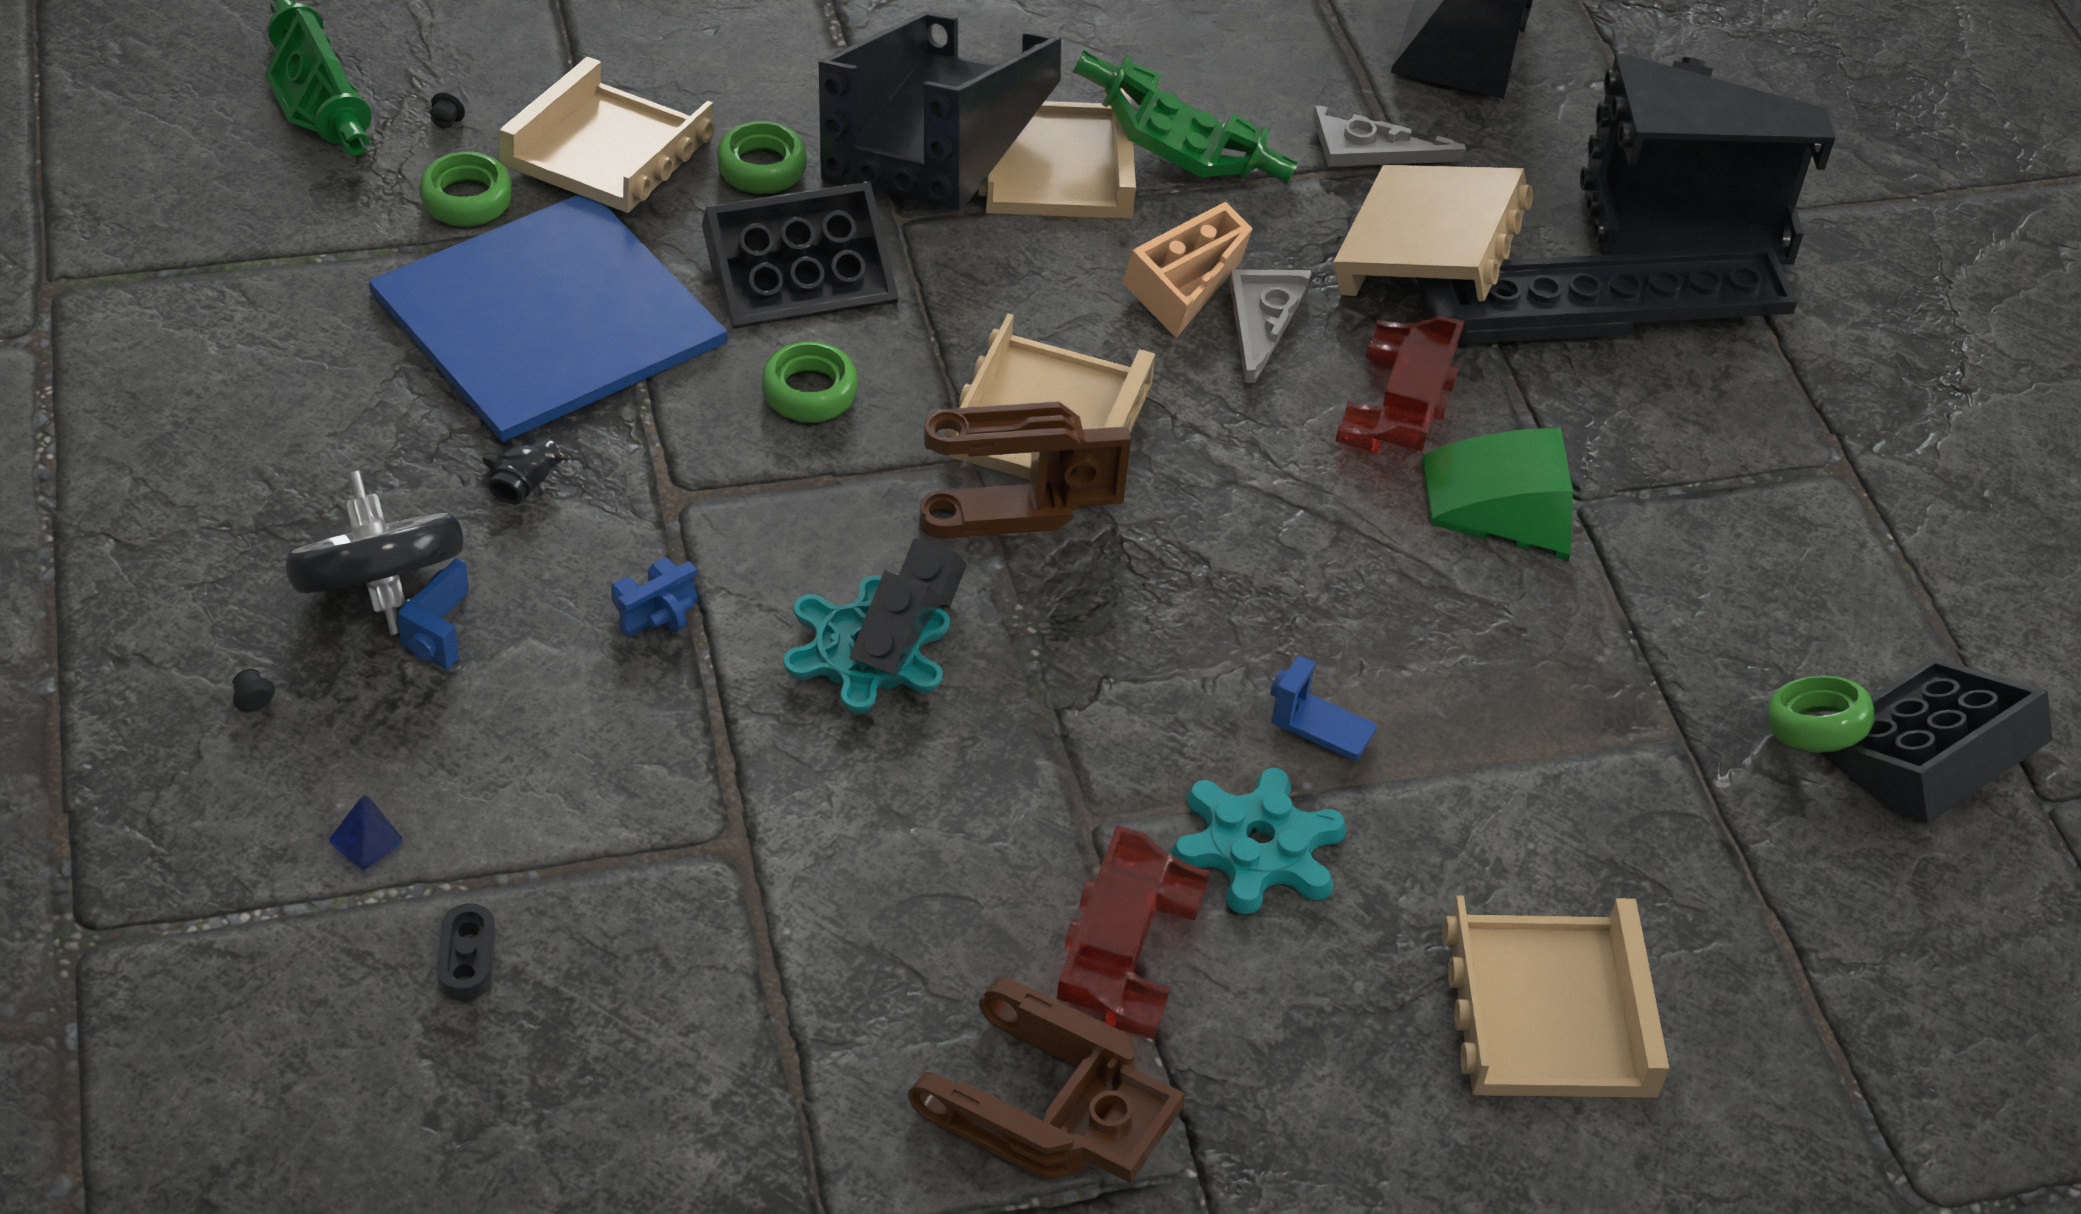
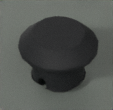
M439 92L432 97L430 118L436 126L449 128L454 121H461L464 118V105L456 96L447 92Z
M255 669L242 670L232 680L235 691L233 703L241 711L259 710L265 707L275 694L273 682L268 678H262L259 671Z

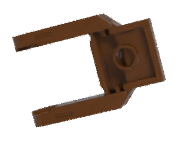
M1059 401L941 409L931 413L925 420L924 446L926 449H931L939 454H968L969 457L1032 453L1030 484L938 490L924 496L920 503L919 523L921 529L932 537L945 539L1055 531L1073 519L1072 511L1078 507L1124 503L1131 446L1128 426L1083 429L1080 416ZM941 429H952L958 432L959 435L954 438H943L938 436L936 432ZM944 509L952 512L954 516L949 519H937L931 513L935 510Z
M1007 977L996 978L979 1000V1007L985 1018L998 1029L1078 1067L1045 1111L1044 1120L1030 1115L964 1081L959 1085L933 1072H923L908 1092L911 1105L929 1122L1045 1180L1082 1173L1091 1163L1131 1183L1184 1107L1185 1093L1137 1070L1135 1053L1128 1034Z

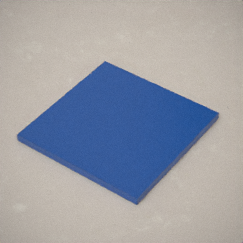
M576 195L369 280V288L372 295L502 443L728 342L727 330L603 203L582 195Z

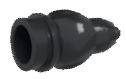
M551 440L540 441L533 446H516L500 454L486 453L482 459L483 463L493 470L488 484L489 490L502 502L512 505L519 504L523 498L530 494L531 487L537 486L544 481L549 471L564 460V456L561 454L558 446Z

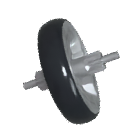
M360 470L350 472L348 475L354 498L347 500L345 504L352 532L315 542L290 552L286 558L287 576L292 587L298 593L304 594L330 591L366 583L374 611H384L390 634H398L400 631L396 607H400L406 602L399 574L431 566L457 556L463 549V531L457 518L450 513L431 514L385 524L378 495H366Z

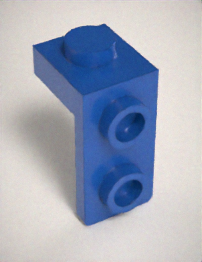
M455 558L444 570L436 572L430 583L414 598L408 599L397 613L401 645L411 650L421 660L431 661L446 670L459 656L456 628L441 618L468 593L469 587L465 561Z
M1298 655L1288 671L1281 669L1273 682L1270 695L1276 697L1271 723L1355 761L1359 760L1376 732V723L1311 695L1310 689L1316 662Z

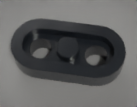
M474 903L458 905L448 911L442 921L436 968L440 990L447 997L454 1000L466 1001L477 998L488 989L491 982L496 938L495 923L492 913L482 905ZM469 934L476 935L474 938L464 937ZM461 977H471L469 979L459 980V978Z

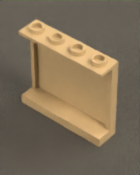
M586 57L499 129L500 163L505 167L629 213L639 202L646 200L650 192L662 181H666L675 169L683 162H687L700 146L710 141L715 130V122L712 120L713 102L707 101L691 116L602 84L601 61Z
M1121 88V92L1131 104V97ZM1045 101L978 188V196L986 197V213L1132 219L1136 192L1133 142L1128 139L1111 106L1105 107L1101 105L1102 103Z
M1383 165L1333 261L1340 294L1356 296L1366 275L1475 280L1478 301H1485L1491 285L1496 284L1498 281L1499 268L1503 259L1509 257L1511 241L1514 235L1519 234L1521 230L1522 217L1525 211L1530 210L1532 206L1533 190L1531 185L1526 184L1524 168Z
M1007 314L1001 328H994L992 330L987 347L988 353L986 357L979 356L974 369L972 384L966 383L960 395L959 408L1059 401L1080 416L1083 429L1128 426L1129 432H1131L1152 386L1156 354L1139 349L1131 367L1014 336L1012 335L1014 315ZM952 429L944 430L946 438H954L959 435L958 432ZM1032 453L969 457L968 454L949 455V457L1031 480L1030 465Z
M1456 895L1451 916H1444L1442 938L1444 946H1451L1453 957H1450L1448 964V980L1450 987L1457 988L1459 999L1455 1002L1454 1022L1456 1030L1464 1032L1465 1043L1463 1042L1461 1046L1460 1064L1462 1073L1470 1074L1472 1094L1494 1096L1658 1098L1669 1071V1064L1636 899L1616 898L1610 917L1467 915L1464 896Z

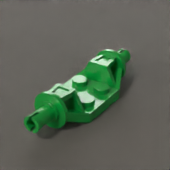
M273 0L275 4L270 3V8L274 15L269 20L267 31L268 37L275 46L265 77L288 122L316 131L323 139L331 143L343 144L344 150L350 155L364 153L367 150L365 145H370V139L365 131L368 129L372 119L371 108L364 98L360 97L357 88L348 81L330 46L331 40L323 31V21L320 14L315 8L307 4L296 3L295 0Z
M1083 50L1072 73L1078 74L1105 88L1103 92L1106 94L1101 105L1105 107L1111 106L1130 141L1201 178L1238 174L1240 178L1245 179L1249 172L1256 167L1281 180L1284 184H1287L1291 179L1298 161L1292 160L1267 147L1268 142L1266 140L1270 129L1266 127L1259 129L1235 113H1232L1224 124L1216 120L1210 113L1199 111L1180 101L1172 93L1157 89L1162 75L1131 62L1133 57L1126 55L1121 65L1117 64L1115 67L1088 53L1087 50ZM1121 88L1139 105L1137 110L1133 108L1121 92ZM1223 148L1246 152L1244 156L1220 155Z

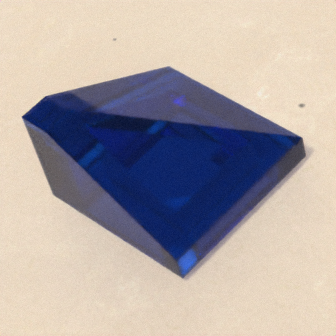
M364 795L329 838L332 846L365 871L402 843V837L372 799Z

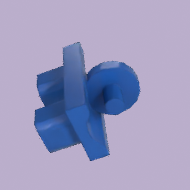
M664 557L652 563L651 567L647 570V583L639 586L632 578L625 577L612 584V602L619 612L620 630L627 637L649 626L656 628L665 624L670 631L675 633L686 627L684 613L693 609L694 603L698 601L694 585L697 569L690 561L677 566L670 559Z

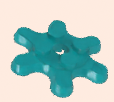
M871 575L864 578L859 585L858 598L847 605H834L815 594H807L798 598L794 603V614L801 625L816 633V637L807 645L788 650L783 659L786 671L795 680L803 681L816 676L826 675L834 683H843L841 700L846 709L853 714H864L871 709L876 701V690L879 687L890 689L899 684H904L918 693L928 694L935 691L942 681L943 671L936 662L922 656L919 651L920 646L941 639L949 629L950 617L940 608L932 615L898 675L894 676L849 658L882 576Z
M1269 768L1263 771L1256 780L1255 791L1245 795L1226 793L1215 783L1208 780L1196 782L1187 792L1186 803L1192 812L1205 820L1207 829L1201 833L1180 837L1172 846L1170 856L1175 866L1186 871L1212 867L1224 872L1230 882L1229 888L1226 891L1228 907L1239 914H1251L1260 909L1264 891L1276 884L1291 886L1308 900L1319 901L1329 897L1334 884L1331 875L1324 866L1312 858L1311 854L1319 846L1341 842L1345 838L1347 828L1343 816L1336 810L1324 809L1316 812H1306L1295 808L1289 797L1291 783L1287 774L1279 768ZM1256 828L1257 833H1263L1272 840L1267 843H1258L1256 840L1249 838L1248 835L1252 833V829Z

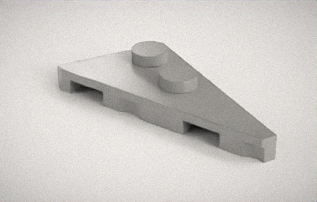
M1315 106L1313 120L1328 167L1464 161L1465 144L1457 143L1452 139L1437 136L1435 143L1411 137L1412 129L1383 121H1372L1367 117L1356 114L1347 121L1328 116V107Z
M1231 269L1229 283L1245 383H1256L1309 288L1311 270Z

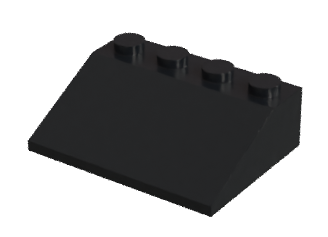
M871 182L706 207L702 230L710 265L732 328L898 302L899 297Z
M1933 657L1871 696L1875 720L1870 732L1863 740L1848 748L1821 753L1889 810L1911 817L1915 821L1929 823L2053 740L2048 691Z

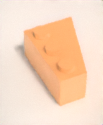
M1225 201L1133 249L1123 284L1177 338L1229 277L1231 269H1235L1240 264L1253 228Z

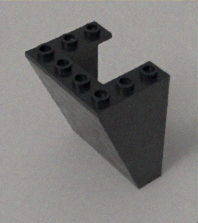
M1415 0L1392 65L1391 73L1403 75L1409 79H1420L1441 84L1448 88H1459L1476 92L1483 96H1494L1504 99L1512 73L1511 67L1519 31H1525L1533 0Z
M924 11L818 61L821 179L844 185L871 182L872 190L875 192L958 211L963 209L1061 81V38L1026 31L1022 37V53L1002 64H995L958 56V18ZM934 24H939L945 29L947 33L945 45H940L933 39L932 27Z
M1616 54L1612 70H1607L1604 78V92L1606 94L1604 103L1597 105V130L1595 135H1590L1588 141L1589 162L1587 166L1582 167L1580 172V188L1587 193L1586 212L1588 217H1593L1594 221L1593 240L1594 243H1599L1601 254L1772 246L1780 264H1794L1804 235L1796 210L1803 182L1812 157L1816 169L1825 170L1836 138L1826 108L1631 55Z

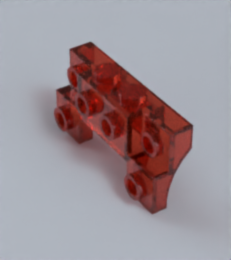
M1442 315L1417 323H1392L1377 320L1374 335L1368 345L1366 358L1394 366L1385 391L1383 406L1347 402L1345 414L1341 425L1338 427L1335 442L1378 453L1380 444L1384 441L1423 452L1435 419L1443 421L1450 395L1444 394V391L1452 393L1456 383L1459 368L1452 366L1461 339L1464 321Z
M1116 825L1096 882L1087 880L1079 905V909L1084 910L1082 919L1073 918L1070 923L1065 940V948L1070 949L1058 981L1056 999L1106 1013L1105 1024L1118 1030L1155 1040L1169 999L1170 988L1148 981L1134 974L1156 910L1195 921L1208 885L1210 871L1195 867L1170 855L1144 832Z

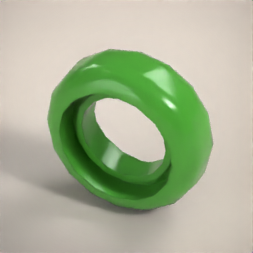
M751 121L737 125L723 136L717 149L718 169L726 182L740 191L756 195L775 194L788 190L801 179L807 166L805 143L798 134L783 124L770 121ZM752 151H771L782 155L784 160L770 165H756L744 162L739 157Z
M462 151L447 154L434 160L423 171L419 184L420 197L425 210L437 221L456 227L479 226L497 219L509 207L513 191L512 181L507 168L494 157L480 152ZM465 181L479 182L489 187L487 191L469 197L451 196L443 192L445 187Z
M800 341L785 345L770 356L763 367L762 392L769 406L784 418L800 423H819L834 419L849 409L857 395V369L850 357L833 345L819 341ZM819 372L829 375L833 379L834 384L831 388L819 392H801L790 388L785 381L792 374Z
M1809 676L1788 682L1775 691L1767 706L1771 733L1783 745L1806 752H1834L1851 747L1868 735L1875 720L1871 695L1860 684L1836 676ZM1810 712H1837L1836 714L1825 716L1804 715Z

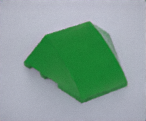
M1561 428L1513 430L1479 436L1437 448L1423 455L1422 468L1431 525L1486 539L1491 534L1515 540L1517 548L1528 550L1529 544L1554 550L1556 551L1555 558L1569 561L1571 556L1573 488Z

